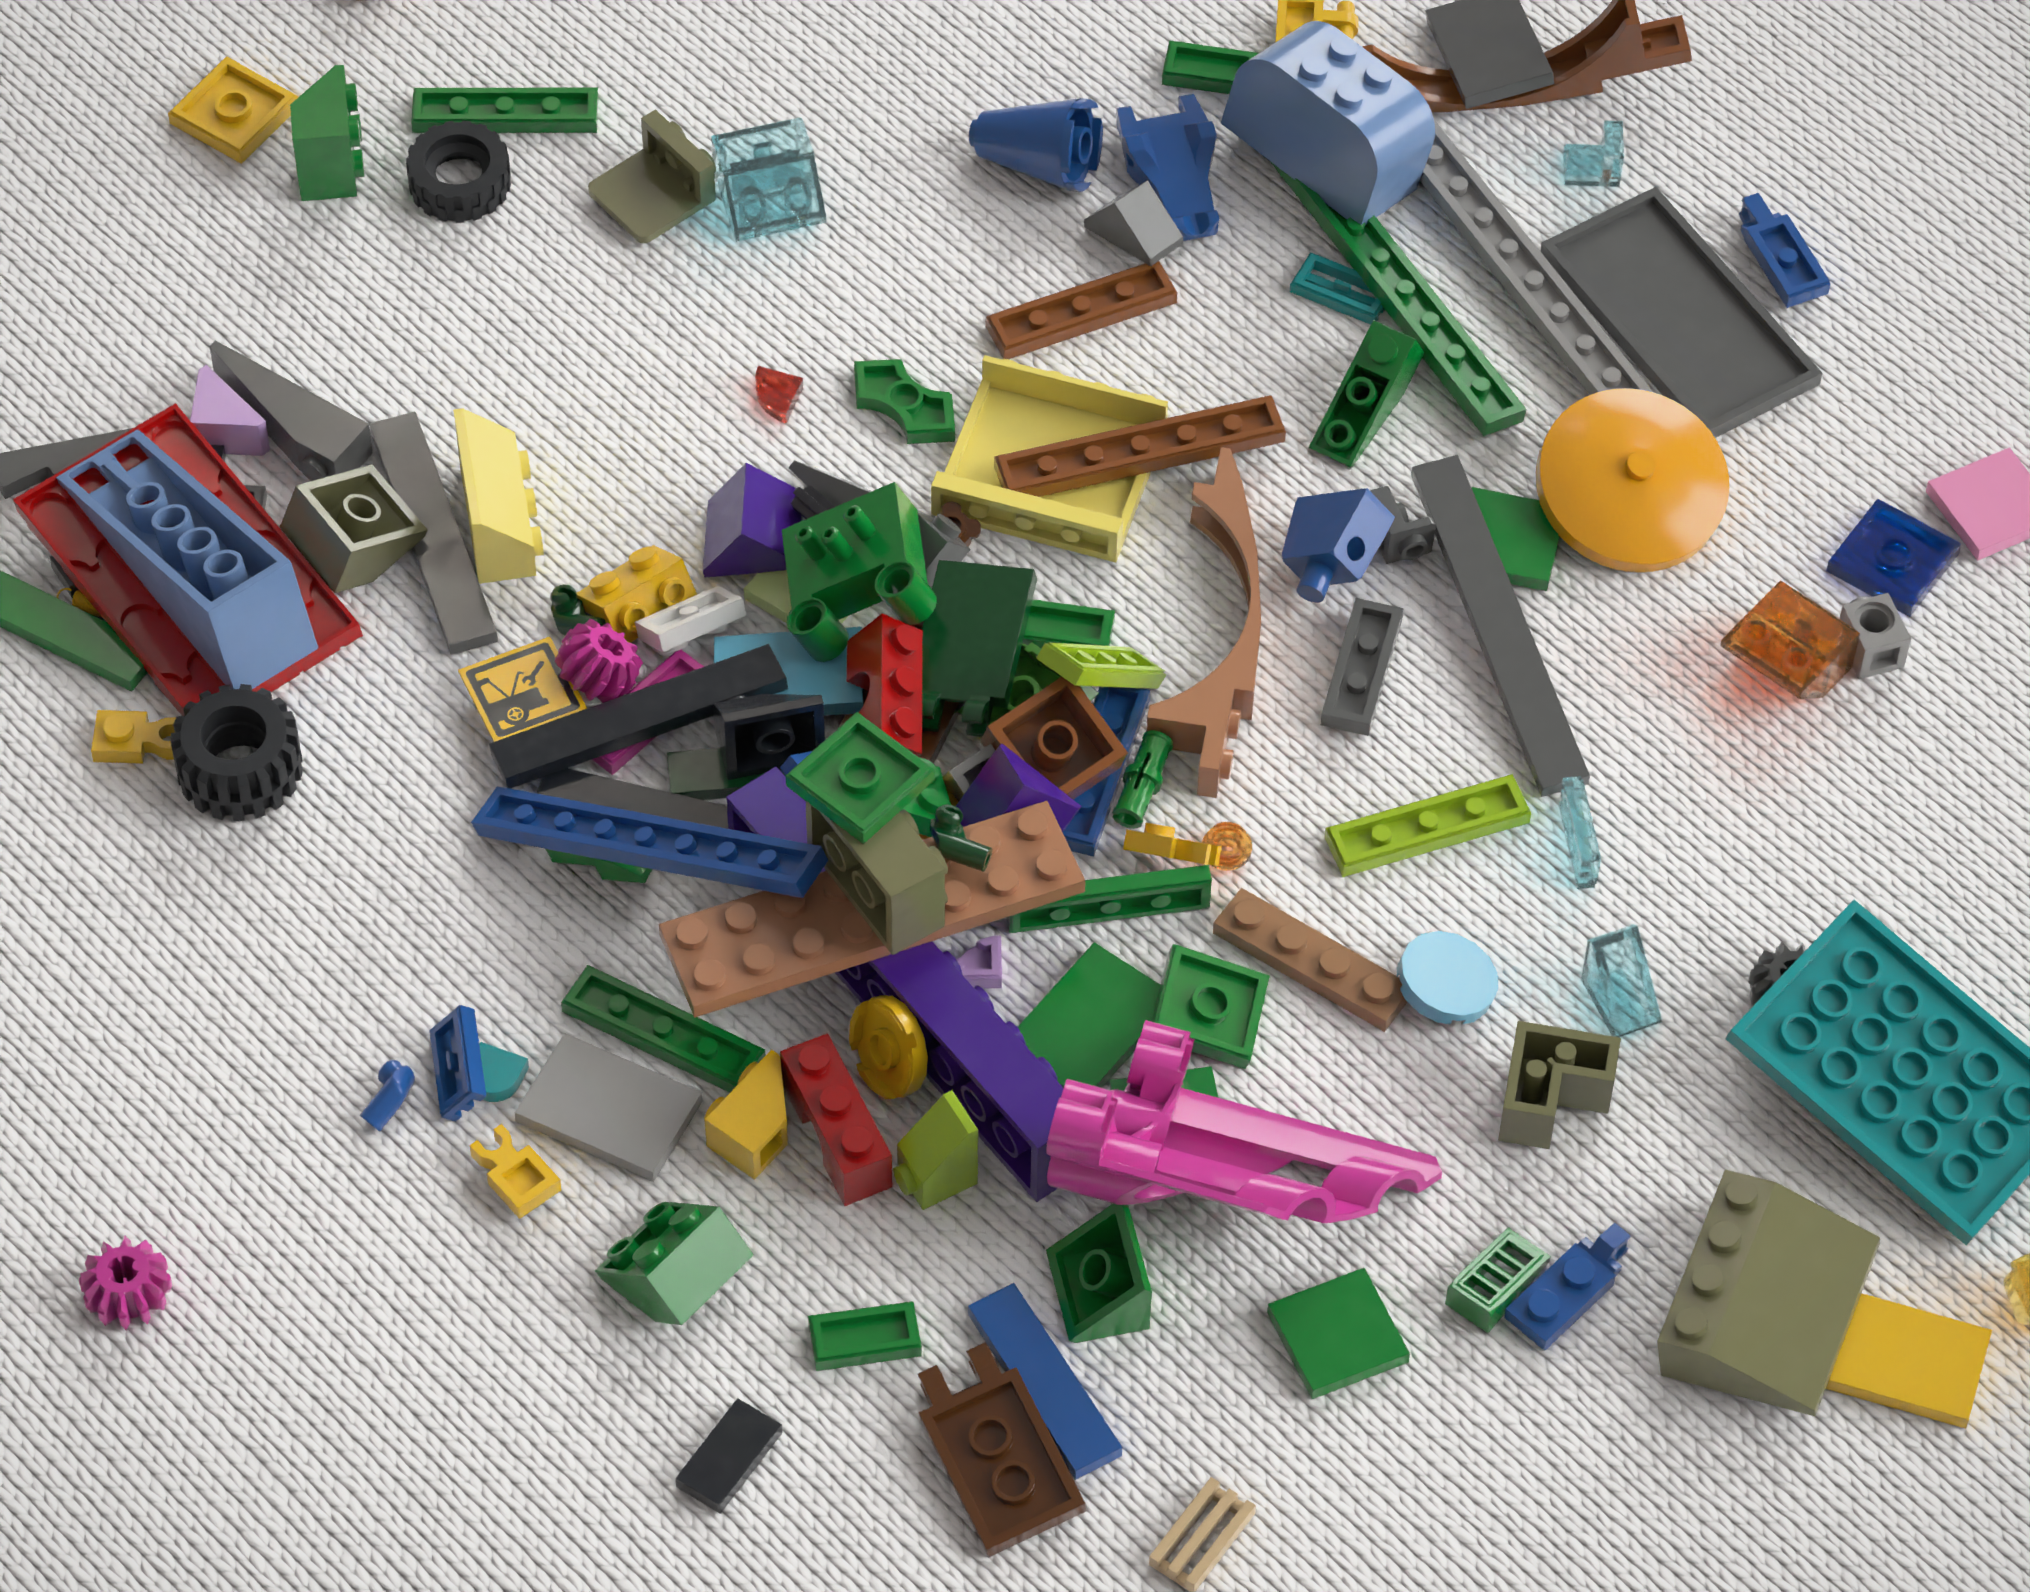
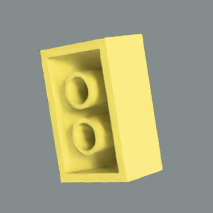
M464 408L454 409L460 470L478 582L481 584L537 576L535 556L544 555L540 526L530 527L529 518L537 517L534 489H524L523 480L531 479L527 450L518 451L514 431Z

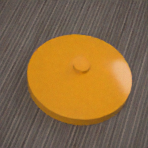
M1624 388L1600 391L1588 395L1569 406L1549 429L1539 450L1536 463V488L1539 501L1546 518L1558 535L1570 547L1591 561L1626 572L1664 570L1694 556L1714 534L1726 511L1729 498L1727 464L1723 452L1711 431L1695 414L1674 400L1639 389Z

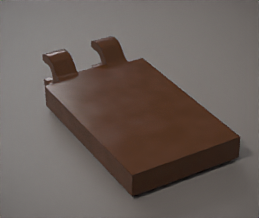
M984 1342L966 1351L970 1359L969 1365L979 1382L952 1395L937 1365L917 1375L921 1381V1389L931 1406L918 1412L920 1421L989 1558L1086 1512L1087 1508L1017 1367L1001 1374L987 1343Z

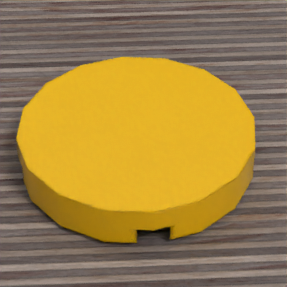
M879 995L856 1006L850 1020L849 1044L851 1051L858 1049L861 1062L857 1063L856 1066L861 1078L873 1092L884 1099L903 1098L916 1092L921 1088L927 1075L928 1055L924 1035L915 1016L903 1002L893 996Z

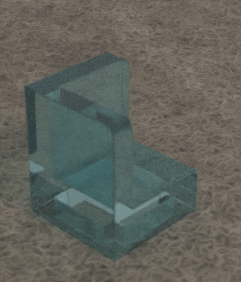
M1604 121L1601 145H1564V185L1620 187L1624 160L1623 121Z

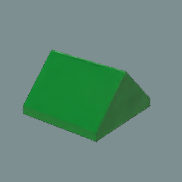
M1113 1203L1046 1249L1068 1339L1074 1343L1150 1329L1152 1291L1129 1205Z

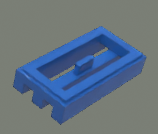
M463 1005L457 1006L429 1030L441 1118L455 1122L462 1117L461 1110L468 1112L474 1107L473 1100L482 1101L486 1097L475 1009Z

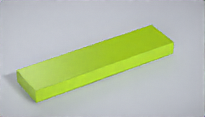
M1045 643L1036 659L1075 686L1158 689L1167 675L1164 673L1165 670L1132 647Z
M1513 774L1327 827L1325 828V840L1342 877H1346L1528 824L1531 819V811Z

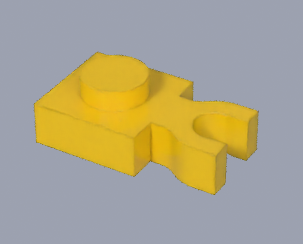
M97 710L91 747L93 762L143 764L145 753H153L160 758L174 760L171 740L165 741L163 739L171 736V733H175L173 724L176 717H166L156 722H149L147 711Z
M1146 822L1144 832L1126 829L1123 850L1205 865L1218 866L1222 846L1175 838V827Z
M500 1124L493 1129L494 1139L500 1145L498 1149L487 1150L476 1140L469 1145L471 1157L481 1167L491 1169L487 1173L488 1185L514 1214L521 1219L562 1190L561 1179L530 1145L517 1152L512 1145L509 1131Z

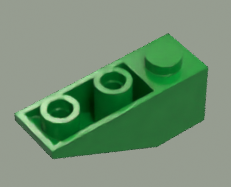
M1373 320L1308 448L1352 468L1403 397L1425 353L1417 340Z

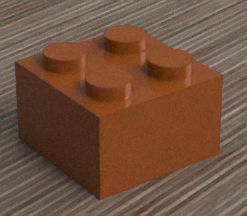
M1060 677L987 726L981 739L984 748L991 744L995 751L999 745L1004 744L1072 799H1075L1118 770L1128 754L1081 687L1073 685L1063 677Z

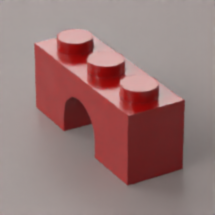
M882 613L847 640L846 682L869 691L867 699L858 713L919 757L922 755L923 631Z
M823 1034L780 1051L783 1088L801 1123L812 1122L822 1148L823 1166L844 1206L893 1188L892 1154L829 1034Z

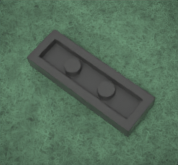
M1355 598L1322 710L1321 726L1369 736L1402 623L1404 608Z

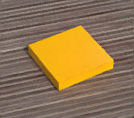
M226 56L168 112L169 123L242 164L291 116L290 104L298 96Z

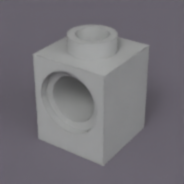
M1889 593L1874 597L1863 596L1852 600L1850 603L1843 604L1836 634L1858 679L1904 668L1911 637Z

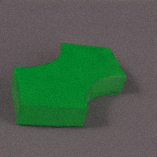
M902 359L854 361L857 409L873 410L893 419L903 430L907 444L955 442L953 400L950 392L934 391L915 382L907 374Z

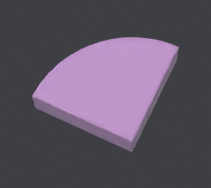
M1001 935L980 939L976 942V946L970 948L960 958L956 959L962 969V975L973 987L978 985L981 988H1002Z

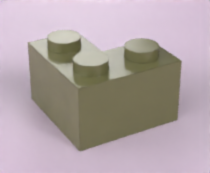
M1517 1021L1498 1141L1550 1149L1557 1106L1608 1114L1621 1038Z

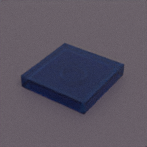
M1877 499L1829 559L1826 572L1872 597L1889 593L1896 609L1911 617L1959 555L1962 543L1890 504Z

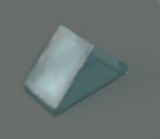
M1633 924L1587 940L1581 981L1611 1035L1621 1037L1661 1023L1662 1018L1638 926Z

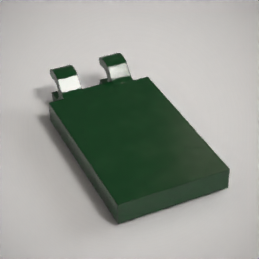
M947 560L938 561L932 590L937 597V604L933 613L924 620L922 627L923 731H939L945 701L965 703L962 712V723H968L966 734L971 736L983 737L987 726L990 725L993 706L1008 708L1037 583L1034 569Z

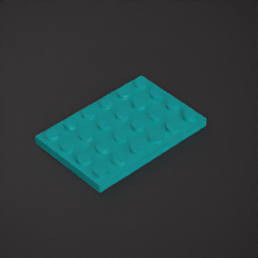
M1855 899L1739 1020L1725 1038V1040L1966 1246L2030 1175V1047Z

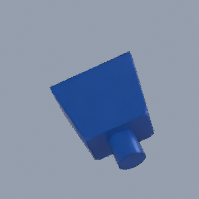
M1368 488L1297 497L1281 556L1283 562L1299 577L1300 581L1296 592L1303 599L1320 603L1324 600L1330 585L1357 582L1363 577L1395 518Z

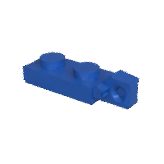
M1760 193L1742 198L1741 201L1743 203L1739 217L1743 223L1740 229L1744 237L1743 240L1785 307L1789 308L1827 295L1831 285L1830 280L1789 215H1781L1779 212L1772 214Z
M1614 1223L1598 1236L1595 1242L1585 1237L1578 1244L1575 1243L1505 1309L1504 1318L1541 1349L1547 1350L1614 1286L1615 1277L1622 1270V1265L1617 1261L1628 1251L1627 1243L1631 1235Z

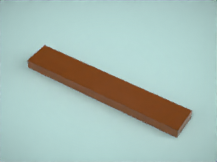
M1269 395L994 456V467L1002 488L1041 497L1216 458L1220 455L1221 447L1231 448L1232 454L1283 443L1285 442L1286 431L1273 397Z

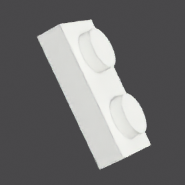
M716 586L635 622L639 640L661 652H675L685 648L689 643L688 641L704 634L722 632L729 628L731 622L747 615L742 597L720 586Z

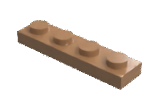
M1242 887L1213 923L1214 935L1383 1032L1388 1029L1408 1003L1400 990L1402 983L1399 977Z

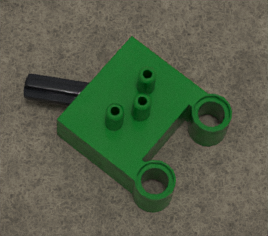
M896 482L839 506H834L812 486H807L804 489L797 487L793 491L795 497L791 502V506L806 520L782 529L791 610L787 616L786 625L788 630L814 660L819 662L830 661L838 657L845 650L849 634L839 621L840 619L884 601L899 621L909 625L919 624L933 613L937 604V597L927 582L917 509Z

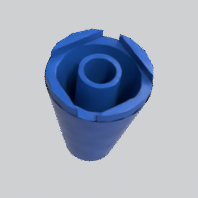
M1085 98L987 110L981 112L978 119L972 121L969 128V143L971 147H974L978 157L1066 190L1083 192L1092 183L1084 181L1088 170L1097 171L1100 163L1103 143L1102 118L1093 117L1091 108L1099 107L1095 101Z

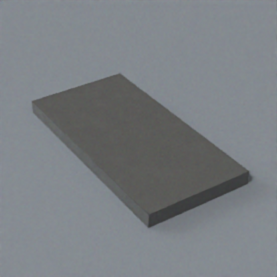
M1657 187L1649 189L1541 243L1540 252L1582 304L1663 396L1674 400L1695 414L1715 438L1820 385L1822 378L1821 370Z

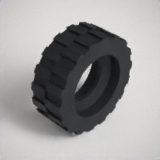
M471 121L444 122L443 125H434L428 128L427 132L421 133L415 138L416 142L414 145H410L408 149L409 158H406L410 195H413V201L416 206L421 207L428 216H435L438 220L444 222L449 220L456 223H465L464 221L472 219L475 221L482 219V216L486 214L490 215L496 211V207L499 204H503L507 199L506 194L510 192L511 172L507 146L504 141L500 140V135L495 131L488 130L487 126L480 123L478 125L472 124ZM468 159L478 162L482 168V173L479 178L468 183L448 184L438 180L436 169L439 165L450 160Z

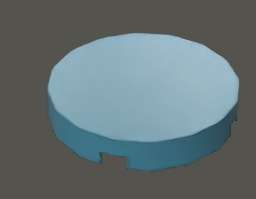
M1435 931L1419 935L1408 943L1396 967L1397 977L1399 975L1402 983L1400 990L1405 1000L1419 1014L1437 1023L1451 1024L1452 1020H1465L1463 1024L1475 1022L1487 1013L1499 989L1498 973L1490 957L1476 943L1455 933Z

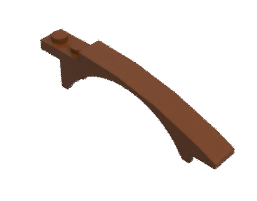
M1612 0L1608 7L1585 29L1564 43L1544 52L1553 71L1554 84L1466 109L1449 70L1429 68L1402 61L1383 52L1373 44L1362 46L1410 82L1423 95L1431 112L1440 113L1525 106L1602 93L1601 80L1692 61L1691 48L1683 16L1679 15L1640 24L1635 0Z

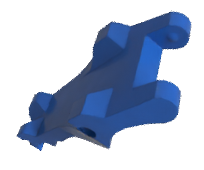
M1189 94L1178 97L1180 113L1136 121L1131 106L1116 108L1117 130L1122 144L1126 170L1130 177L1139 185L1148 180L1181 232L1183 241L1216 235L1220 218L1217 210H1214L1208 177L1214 157L1217 133L1213 121L1207 119L1195 95Z

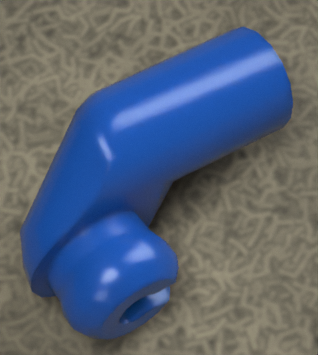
M389 1060L380 1068L378 1080L383 1086L359 1115L379 1132L401 1107L415 1083L412 1069L408 1065L402 1066L397 1060Z

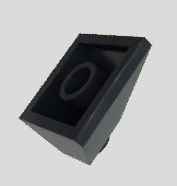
M759 694L749 697L736 696L727 701L713 703L715 733L728 780L766 773L774 767L782 770L780 767L790 755L813 751L825 741L824 702L822 695Z

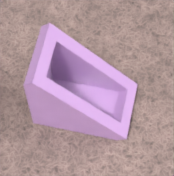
M205 365L198 370L190 419L193 425L210 445H224L226 454L263 456L268 453L270 446L266 421L210 367Z

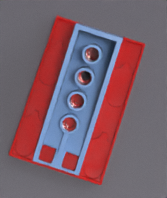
M176 403L13 499L17 512L26 521L31 532L62 566L64 573L117 633V636L141 661L144 669L154 679L155 685L182 716H184L183 707L189 701L198 703L200 701L199 694L207 690L211 694L220 692L219 686L230 684V689H239L240 684H247L252 686V691L258 692L261 688L273 692L299 676L300 672L307 671L341 650L340 647H346L363 636L358 621Z

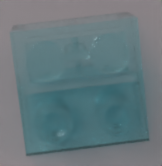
M802 117L711 136L712 158L716 165L715 180L736 242L827 223L814 151Z

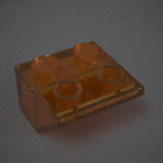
M1780 580L1721 640L1720 646L1798 699L1823 698L1852 669L1860 632Z

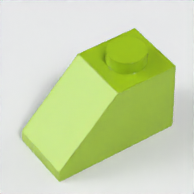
M953 1090L943 1094L897 1143V1166L893 1168L894 1177L903 1194L906 1196L912 1194L922 1210L978 1184V1129Z

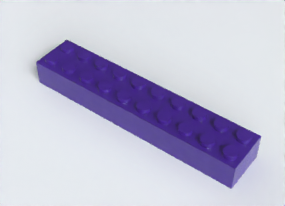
M774 767L726 797L728 829L807 843L806 802L786 786V777L777 767ZM931 941L900 951L894 955L891 954L835 972L860 1003L879 995L893 996L903 1002L917 1019L924 1035L928 1055L926 1078L941 1095L953 1090L977 1127L978 1137L1036 1203L1058 1189L1049 1186L1047 1183V1172L1051 1156L1046 1154V1148L1056 1106L1064 1088L1058 1082L1057 1075L1051 1064L1044 1057L1036 1058L1027 1048L1024 1037L1018 1027L1011 1021L1004 1022L994 1011L993 1003L985 990L978 985L973 987L962 975V969L958 961L949 951L945 950L942 952Z

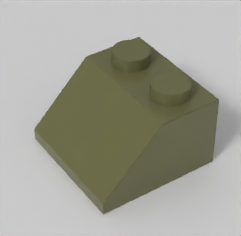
M373 464L296 485L280 524L281 530L334 593L374 582L420 542L428 531Z

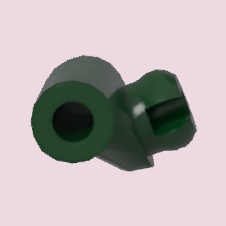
M563 584L552 590L550 594L552 602L551 611L558 631L566 636L570 629H574L577 623L585 624L589 619L596 621L601 626L606 624L603 618L586 615L583 603L577 598V592L574 587Z
M947 804L938 807L935 812V818L930 822V833L936 848L944 858L984 872L992 856V847L966 838L964 829L960 824L963 820V814L958 807Z

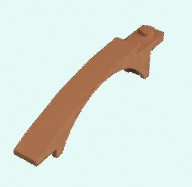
M1221 447L1214 485L1194 482L1192 500L1201 507L1193 506L1190 523L1206 534L1230 560L1245 591L1248 616L1237 643L1214 671L1188 690L1172 698L1149 705L1146 730L1160 731L1168 735L1173 740L1172 750L1201 754L1197 795L1217 798L1220 779H1230L1234 750L1226 749L1228 738L1237 740L1241 719L1252 720L1261 631L1257 546L1243 483L1231 448Z

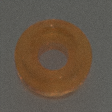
M1221 822L1214 825L1202 840V843L1233 849V851L1221 850L1218 866L1211 865L1219 870L1232 871L1239 869L1249 861L1252 854L1251 838L1240 825L1233 822Z

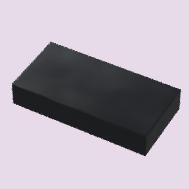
M737 1398L676 1476V1487L721 1514L782 1435V1424Z

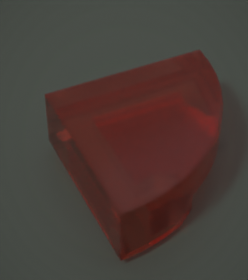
M758 365L755 375L758 402L767 414L787 424L803 390V378Z

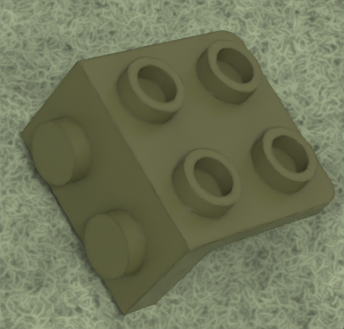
M656 109L641 118L643 149L595 178L588 185L589 196L639 243L651 242L716 200V165L713 158L705 149H698L691 143L676 122H669Z

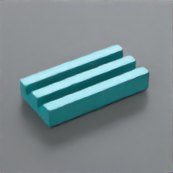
M1311 252L1290 283L1289 292L1370 325L1373 320L1378 321L1380 313H1383L1385 310L1378 298L1375 299L1351 289V285L1371 292L1356 270ZM1314 269L1336 279L1332 282L1312 274L1311 271Z

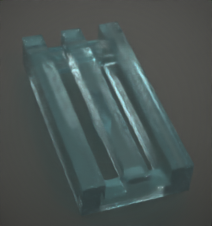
M1580 776L1563 778V789H1561L1560 794L1562 801H1559V810L1577 889L1595 888L1601 856L1583 779L1581 780Z

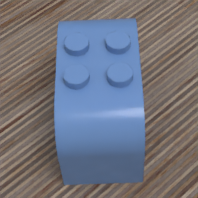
M1311 21L1303 24L1242 64L1236 72L1221 120L1223 126L1294 180L1297 178L1319 194L1328 206L1346 219L1351 217L1360 225L1364 222L1367 225L1368 219L1375 215L1377 218L1417 190L1435 139L1434 118L1423 95L1410 82L1342 31L1321 21Z

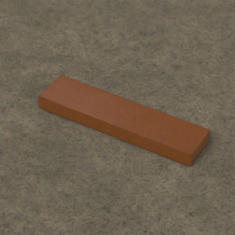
M1160 261L1152 266L1145 263L988 315L985 318V327L1002 358L1011 359L1176 304L1178 292Z

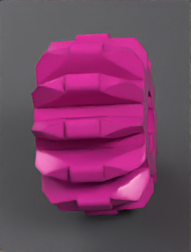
M589 619L585 624L577 623L574 629L568 631L562 640L563 644L559 648L555 659L557 666L562 669L560 677L574 685L573 691L580 690L585 693L589 701L597 697L602 703L629 693L636 683L635 679L639 675L643 661L636 654L638 647L624 639L625 633H617L609 623L601 626L592 619Z
M125 1235L120 1243V1247L115 1248L103 1241L101 1246L102 1256L87 1255L85 1261L87 1271L80 1273L79 1284L81 1291L85 1293L83 1296L85 1307L90 1313L97 1312L99 1320L105 1326L119 1318L120 1325L127 1330L131 1319L136 1317L148 1324L151 1318L149 1309L164 1310L166 1305L165 1294L171 1292L172 1280L170 1274L167 1273L168 1265L166 1258L161 1252L153 1253L152 1245L147 1240L132 1247L131 1240Z

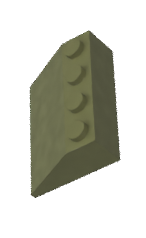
M1725 1169L1657 1340L1661 1376L1816 1416L1879 1248L1880 1237L1777 1182Z

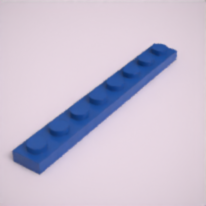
M499 786L495 788L471 822L478 836L800 898L805 896L828 862L822 846Z

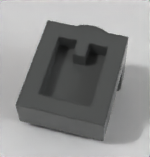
M1389 486L1370 490L1395 516L1391 527L1379 546L1386 564L1401 560L1411 561L1430 553L1433 548L1436 529L1433 518L1426 517L1409 522L1404 505L1401 502L1396 503Z

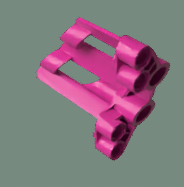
M1145 1020L1141 1036L1138 1039L1127 1079L1128 1085L1124 1091L1118 1089L1108 1090L1071 1079L1066 1080L1061 1098H1059L1046 1148V1154L1051 1156L1047 1172V1183L1049 1186L1117 1205L1146 1203L1186 1193L1282 1220H1288L1290 1215L1320 1223L1352 1220L1378 1212L1379 1202L1389 1187L1419 1193L1442 1178V1170L1436 1156L1182 1088L1195 1039L1190 1038L1191 1032L1148 1020ZM1293 1161L1332 1170L1323 1181L1321 1187L1277 1175H1270Z

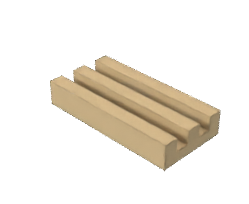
M1210 1477L1149 1556V1566L1188 1591L1196 1592L1255 1515L1256 1505L1249 1500H1246L1245 1503L1240 1501L1238 1493L1230 1488L1227 1491L1221 1489L1220 1482ZM1211 1502H1217L1171 1563L1166 1561ZM1228 1510L1234 1513L1235 1516L1191 1573L1188 1575L1182 1571Z

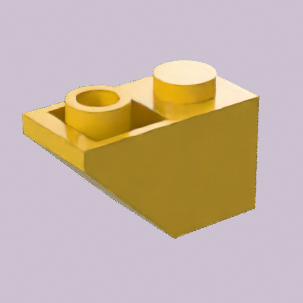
M772 1049L759 1063L755 1061L749 1064L742 1072L738 1085L725 1098L723 1096L718 1097L710 1105L704 1117L706 1146L754 1180L788 1145L787 1116L780 1055Z

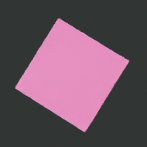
M2010 447L1928 481L1926 493L1977 561L2030 539V473Z

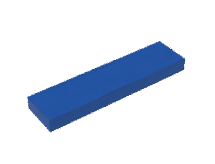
M1099 687V694L1096 696L1093 705L1128 754L1118 770L1073 799L1082 807L1063 831V835L1072 852L1092 857L1096 853L1150 701L1149 689Z
M1015 1283L968 1305V1316L1003 1370L1006 1372L1017 1367L1067 1468L1075 1480L1122 1456L1123 1447Z

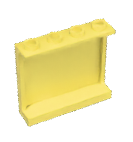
M984 355L982 360V381L944 472H936L931 484V515L937 516V514H941L942 506L945 503L956 502L960 504L961 512L969 519H977L983 529L1116 563L1151 472L1037 497L1002 488L994 467V456L1165 419L1168 414V401L1156 399L1148 394H1136L1109 387L1100 382L1093 383L1065 376L1057 371H1046L1018 364L1013 360L998 359Z

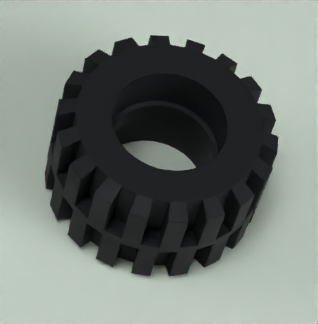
M229 684L219 686L220 692L214 694L207 690L199 694L200 701L198 703L189 701L183 707L184 716H177L173 724L175 733H171V747L182 793L187 801H194L195 809L201 813H205L210 809L212 818L223 820L226 815L233 816V821H245V815L254 814L255 819L266 816L265 809L271 807L277 810L284 805L283 796L292 797L297 789L296 781H300L302 777L301 763H303L295 717L292 711H287V705L280 697L272 700L271 691L264 688L254 692L251 685L240 684L239 689H230ZM236 746L257 748L254 753L239 759L217 757L224 750Z

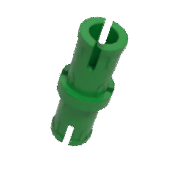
M1150 730L1143 734V740L1133 764H1129L1124 771L1122 780L1125 785L1117 805L1112 811V818L1123 827L1131 829L1141 827L1152 795H1156L1161 789L1163 783L1161 773L1168 755L1172 751L1173 740L1160 731Z

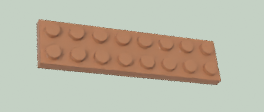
M1048 801L963 827L967 839L992 847L989 865L982 872L944 858L948 868V873L945 874V891L948 897V902L945 903V926L903 950L1085 892L1084 876ZM932 837L923 840L928 847H936ZM827 871L819 873L803 898L761 891L659 924V936L694 1018L891 955Z

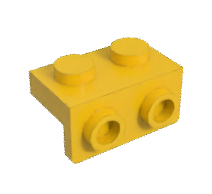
M655 545L636 550L629 556L627 562L612 571L596 575L590 580L587 587L577 592V598L582 601L586 613L605 619V622L609 623L615 632L625 633L624 639L629 643L639 638L635 625L636 621L697 595L683 559Z

